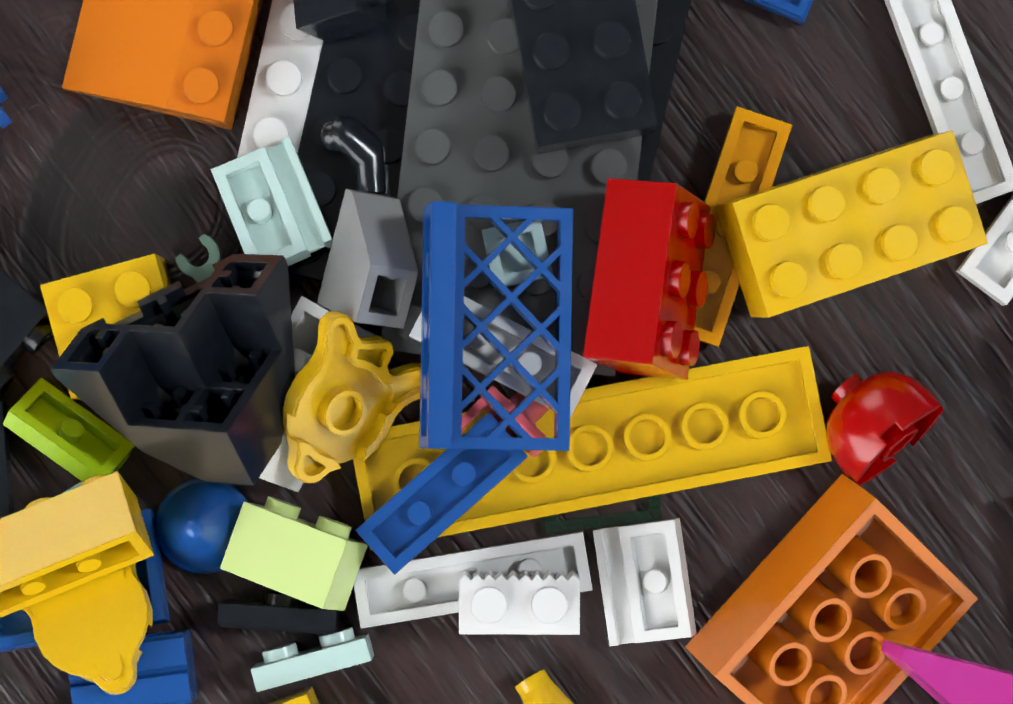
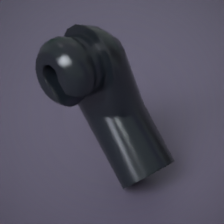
M341 115L334 120L327 121L321 131L322 142L328 150L335 149L341 151L355 162L357 191L373 194L386 193L384 152L381 139L355 117Z

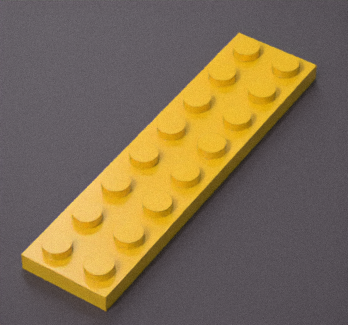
M809 346L689 369L688 380L651 376L585 389L570 417L569 451L542 450L533 458L523 450L529 457L438 537L832 461ZM551 409L535 423L537 428L547 438H554L555 413ZM483 410V411L462 431V435L465 434L472 426H474V425H475L480 419H482L487 413ZM420 421L392 426L384 441L372 455L363 461L358 457L353 458L365 521L445 451L444 449L419 448Z

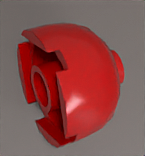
M896 371L877 372L863 380L858 374H855L842 383L831 397L837 403V406L829 415L827 422L826 438L830 453L848 477H852L858 485H864L890 468L897 461L892 457L899 453L909 442L912 447L917 444L937 422L944 408L936 400V396L914 377Z

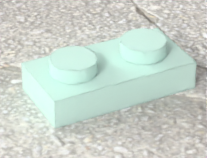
M348 627L336 630L333 634L318 636L321 646L298 652L296 642L263 651L264 662L256 663L251 668L256 691L260 692L371 661L374 657L369 633L355 636L353 628Z

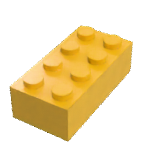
M953 130L928 135L715 206L750 317L769 318L988 244Z

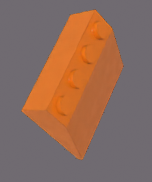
M83 0L62 89L232 130L264 0Z
M842 473L691 639L685 648L745 704H883L909 676L881 651L884 640L931 651L978 598L883 504Z

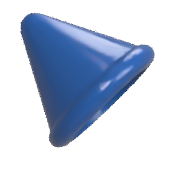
M191 478L178 484L165 496L156 515V532L163 554L171 563L191 573L210 574L222 571L220 566L243 502H248L247 499L236 487L229 483L205 482L198 478Z

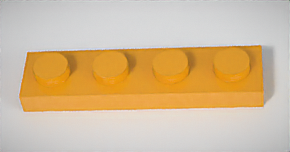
M738 106L734 110L704 200L706 204L711 206L710 213L715 218V237L711 248L705 249L702 272H705L707 275L708 289L704 305L697 307L694 330L698 331L700 342L715 347L720 345L740 284L715 206L772 187L792 128V124Z

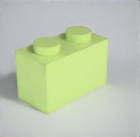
M268 496L265 505L243 502L220 569L321 609L345 611L368 544L350 538L352 527L339 521L319 516L317 523L313 524L298 518L301 507L270 496Z

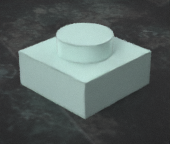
M522 221L506 225L513 231ZM533 221L518 238L542 262L549 254L541 221ZM495 227L481 230L488 255L505 237ZM511 244L489 264L490 270L506 287L520 284L534 270ZM549 265L547 269L553 274L551 265ZM539 275L534 281L540 280V279H543V278L541 277V275Z

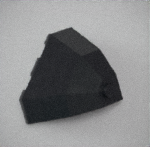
M233 254L212 264L215 271L211 277L186 289H183L180 281H177L138 300L137 303L141 311L117 323L107 324L104 318L81 328L51 368L58 381L142 452L205 482L254 486L282 442L284 432V401L286 393L295 379L289 275L284 255Z

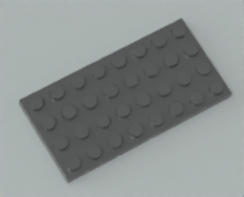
M420 0L397 196L402 206L419 272L404 329L382 326L381 337L392 343L395 352L421 354V342L409 337L422 311L423 210L432 201L457 202V204L573 208L571 351L583 357L608 178L638 179L642 136L537 155L509 0ZM635 0L648 72L650 73L658 0ZM465 219V243L483 260L487 253L481 230L494 226L488 219ZM502 220V221H503L505 224H511V223H515V222H520L521 220ZM541 221L548 254L550 255L557 248V222ZM466 257L464 259V277L475 268ZM556 259L551 264L553 275L557 278ZM481 273L464 288L465 297L490 310H493L504 299ZM544 279L533 281L517 297L540 323L556 308V291ZM518 285L508 286L507 288L512 291ZM510 304L500 313V315L531 331L533 330ZM555 319L546 329L556 339ZM598 364L593 374L614 377L616 369H610Z

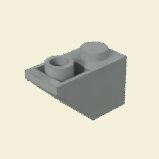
M346 189L317 304L332 311H340L357 323L404 329L419 271L400 200L390 196Z

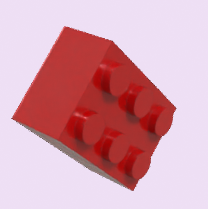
M608 178L583 358L607 368L616 369L619 373L688 380L689 366L696 364L700 349L699 333L694 330L697 307L704 305L708 289L707 275L705 272H702L705 249L711 248L715 237V218L710 213L711 206L677 183Z

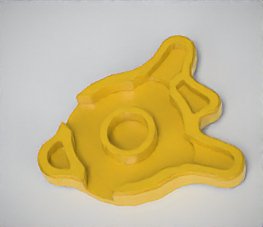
M340 311L327 312L320 319L315 351L308 363L293 380L286 393L283 406V426L289 446L288 469L294 477L309 484L316 483L329 472L340 469V463L347 462L355 457L362 461L367 459L384 441L398 413L411 402L420 399L421 364L409 363L388 370V364L394 352L392 343L381 336L358 337L351 318Z
M136 563L21 609L31 618L34 639L43 656L57 669L94 682L110 695L123 694L133 687L137 679V663L142 654L139 648L146 636L148 625L151 628L153 625V609L148 593L138 579Z

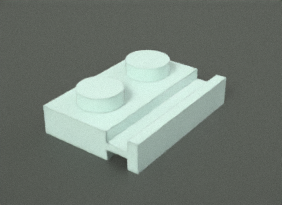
M288 136L281 139L282 143L268 149L264 146L210 170L244 254L284 255L289 266L311 257L310 253L327 247V249L331 248L333 238L294 144Z

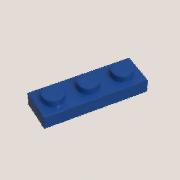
M488 412L461 437H485L498 424V421ZM505 429L497 436L512 438ZM446 449L355 531L395 575L529 456L523 450Z

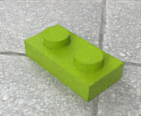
M42 377L8 411L3 422L4 426L82 482L94 476L109 475L116 472L129 458L135 447L127 438L74 400H71L70 397Z

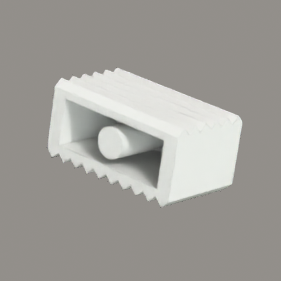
M465 570L459 578V634L580 635L579 577L573 570L567 575L560 570L555 576L549 570L544 575L538 570L532 575L526 570L520 575L514 570L508 575L502 570L497 575L491 570L485 575L479 570L473 575Z

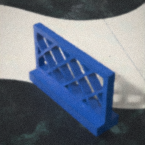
M432 201L424 207L419 448L569 451L573 208L457 204V202ZM465 219H488L505 237L483 260L465 243ZM502 220H521L522 222L512 231ZM533 221L557 222V248L541 262L518 236ZM509 244L534 268L512 291L487 267ZM466 257L475 268L464 277V259ZM556 259L557 278L547 269ZM479 273L504 298L481 321L464 304V288ZM539 275L556 291V308L541 323L517 298ZM509 304L533 328L511 352L486 328ZM463 318L474 327L464 338ZM555 319L556 339L546 329ZM478 334L503 358L480 382L463 365V349ZM538 336L555 352V368L540 383L516 359ZM508 365L532 389L509 413L485 389ZM462 377L473 388L463 399ZM554 380L555 399L545 390ZM479 394L502 420L485 437H461L462 410ZM538 396L555 413L554 438H532L515 420ZM509 426L520 438L497 436Z

